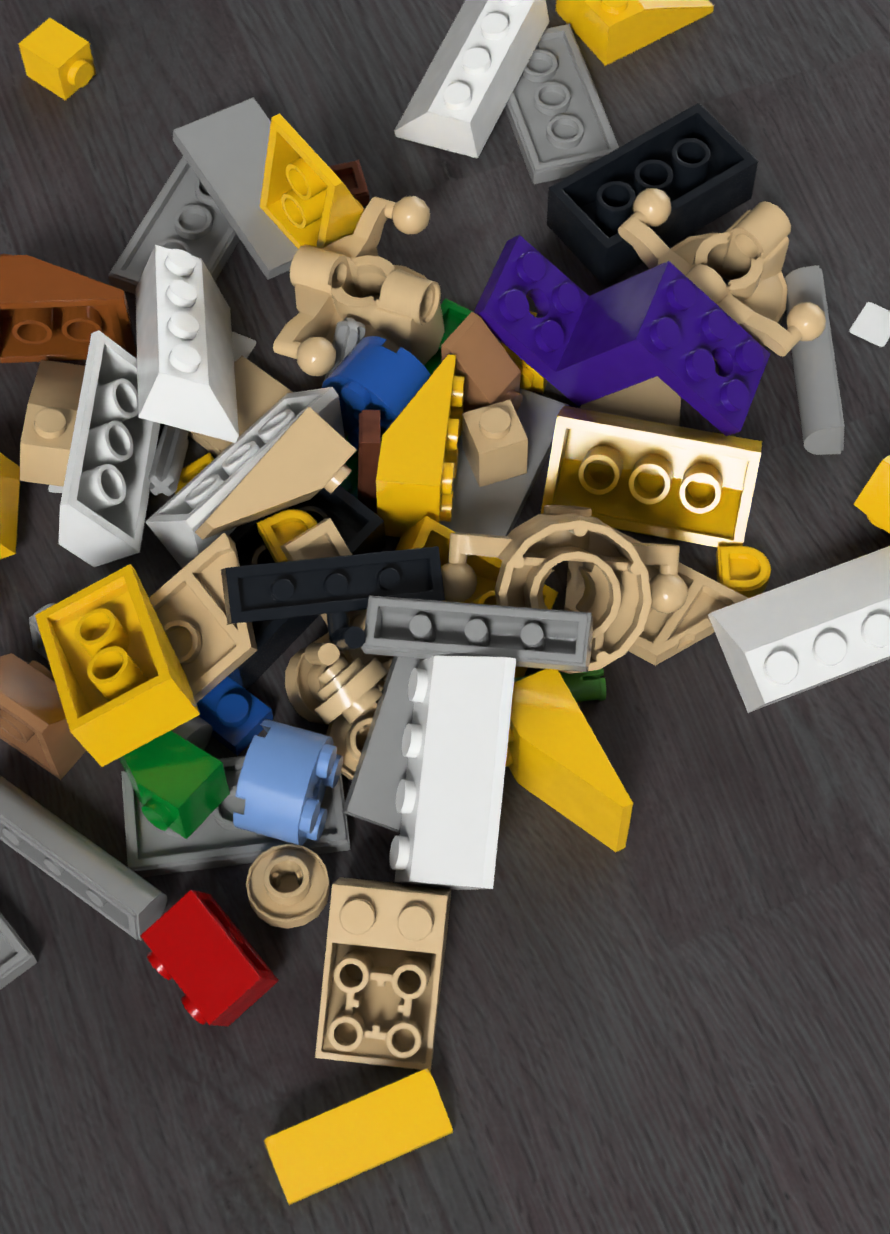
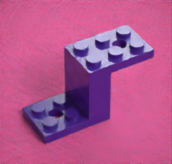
M520 235L506 242L474 310V313L483 319L497 339L575 405L581 406L658 376L726 437L741 432L771 354L670 261L589 296ZM526 295L529 296L536 305V317L529 312V302L526 298ZM713 357L716 359L718 363L719 375L715 372V361Z

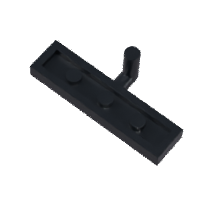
M439 546L221 569L227 625L326 614L329 641L336 645L339 651L357 649L364 645L366 640L365 632L360 627H350L348 611L366 610L369 595L435 601L445 600Z

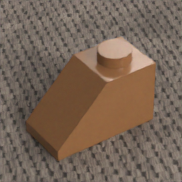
M471 312L441 345L442 361L448 354L456 355L455 376H465L462 405L464 406V413L511 399L517 412L523 398L522 394H520L521 371L483 319L474 312Z

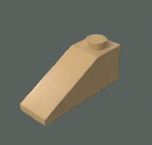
M47 360L40 361L27 405L20 442V481L64 486L85 366Z
M308 407L195 533L203 540L310 500L323 488L331 494L352 471L345 463L354 454L356 449L313 409Z

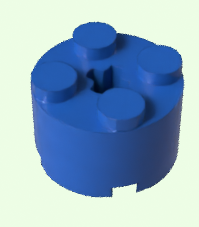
M368 336L360 340L322 384V388L333 387L339 395L343 429L349 433L348 440L356 450H358L359 413H362V410H380L381 448L382 435L431 376L425 366L413 354L402 347L396 353L383 347L382 345L387 339L378 336Z

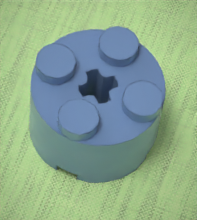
M265 719L261 726L267 732L265 738L254 735L241 769L235 797L245 799L246 802L244 814L233 812L234 826L300 846L307 839L318 841L322 835L327 818V809L322 808L321 804L326 787L335 788L343 764V756L336 754L337 746H334L331 736Z

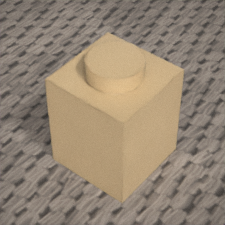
M511 399L462 413V448L479 488L527 473L528 438Z

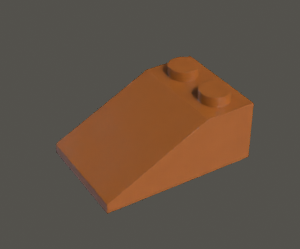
M0 254V363L40 362L41 360H87L91 333L98 330L133 357L137 358V344L124 290L29 255Z

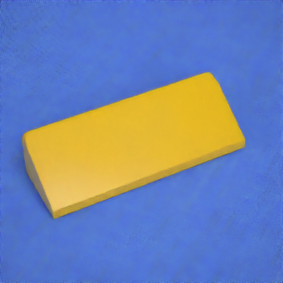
M427 1068L269 1136L264 1140L287 1202L291 1205L453 1133V1128L433 1076Z

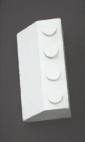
M465 0L395 128V136L478 158L549 23L546 0Z
M155 245L135 289L138 418L236 443L239 437L230 307L202 258L192 256L184 250H172Z
M100 330L91 333L59 516V545L93 567L140 553L151 483L148 477L156 453L160 423L138 418L137 359Z
M333 387L287 393L238 437L236 443L228 446L145 521L182 568L223 533L229 535L235 529L227 530L203 540L195 533L308 407L313 409L345 438L339 395Z
M890 546L708 614L748 713L890 659Z
M434 655L430 659L419 661L418 668L412 670L408 683V699L414 702L412 724L408 723L406 725L402 738V754L404 757H408L406 779H401L396 793V811L402 813L400 836L396 835L392 840L389 855L390 868L396 870L395 883L449 888L453 890L493 889L516 658Z

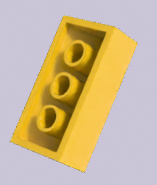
M563 406L556 419L541 514H544L545 505L585 507L592 509V517L598 518L615 529L712 547L743 546L761 456L762 441L736 436L726 437L724 434Z

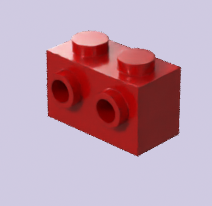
M191 889L140 935L151 950L147 954L151 965L165 979H174L185 993V996L181 998L183 1006L202 1025L208 1023L213 1026H230L279 981L211 894Z

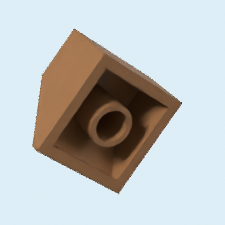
M13 653L0 656V738L61 780L87 750L69 730L53 674L37 661L32 660L27 664Z

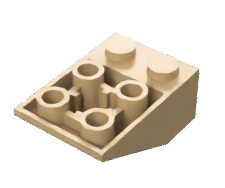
M339 877L332 884L315 1058L419 1070L428 1068L431 1071L447 940L451 889Z

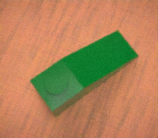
M169 731L119 758L142 805L141 810L147 820L158 829L166 831L170 828L185 839H188L230 794L223 762L173 731Z

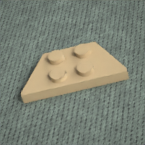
M610 527L620 536L626 539L628 542L641 543L636 539ZM568 561L565 611L579 612L576 609V604L583 597L585 584L584 578L578 569L579 566L583 567V562ZM679 562L678 575L683 578L688 591L685 604L679 610L667 614L657 612L650 606L644 631L628 651L656 666L715 633L708 617L709 613L748 598ZM645 565L650 581L659 574L660 565Z
M225 533L219 536L149 597L187 676L196 703L257 651L252 622L227 625L221 569L238 567L240 564L235 542Z

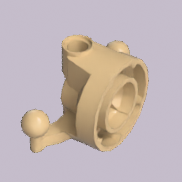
M647 188L638 194L633 203L634 213L618 228V233L634 247L641 260L649 269L670 261L763 347H768L779 356L784 357L799 341H813L823 333L826 327L825 312L818 305L811 302H801L790 310L787 315V330L780 325L786 311L787 284L782 274V267L789 244L787 236L791 232V224L786 214L778 206L771 202H760L752 210H747L724 233L712 232L691 236L669 248L649 227L659 226L666 222L671 214L670 198L664 191L657 188ZM722 278L729 280L727 287Z
M406 196L398 202L373 197L362 212L353 235L345 236L322 249L305 244L296 251L290 266V281L295 287L298 314L284 326L273 344V351L275 353L297 359V363L302 371L310 376H323L332 370L336 362V350L332 345L336 325L338 322L344 321L346 317H351L365 325V337L378 336L387 339L382 346L395 353L402 347L413 354L423 365L438 351L445 332L440 305L441 291L439 284L428 280L424 275L406 266L393 265L390 261L380 257L377 251L384 223L388 218L393 220L399 231L407 235L418 234L428 226L430 209L424 200L416 196Z
M545 505L544 514H538L512 529L508 536L450 533L448 563L441 567L446 601L464 602L474 594L478 583L477 575L474 569L467 564V555L495 557L502 560L494 589L496 605L548 609L544 603L542 591L545 580L555 571L552 567L563 561L583 562V567L579 566L578 570L584 578L585 590L583 597L576 604V609L579 612L591 613L593 619L592 649L588 671L600 670L628 652L644 631L650 606L657 612L673 613L685 604L688 591L683 578L678 575L679 545L630 543L598 518L592 517L591 508L577 506ZM645 565H660L659 574L649 581V573ZM558 670L568 674L580 673L579 671Z

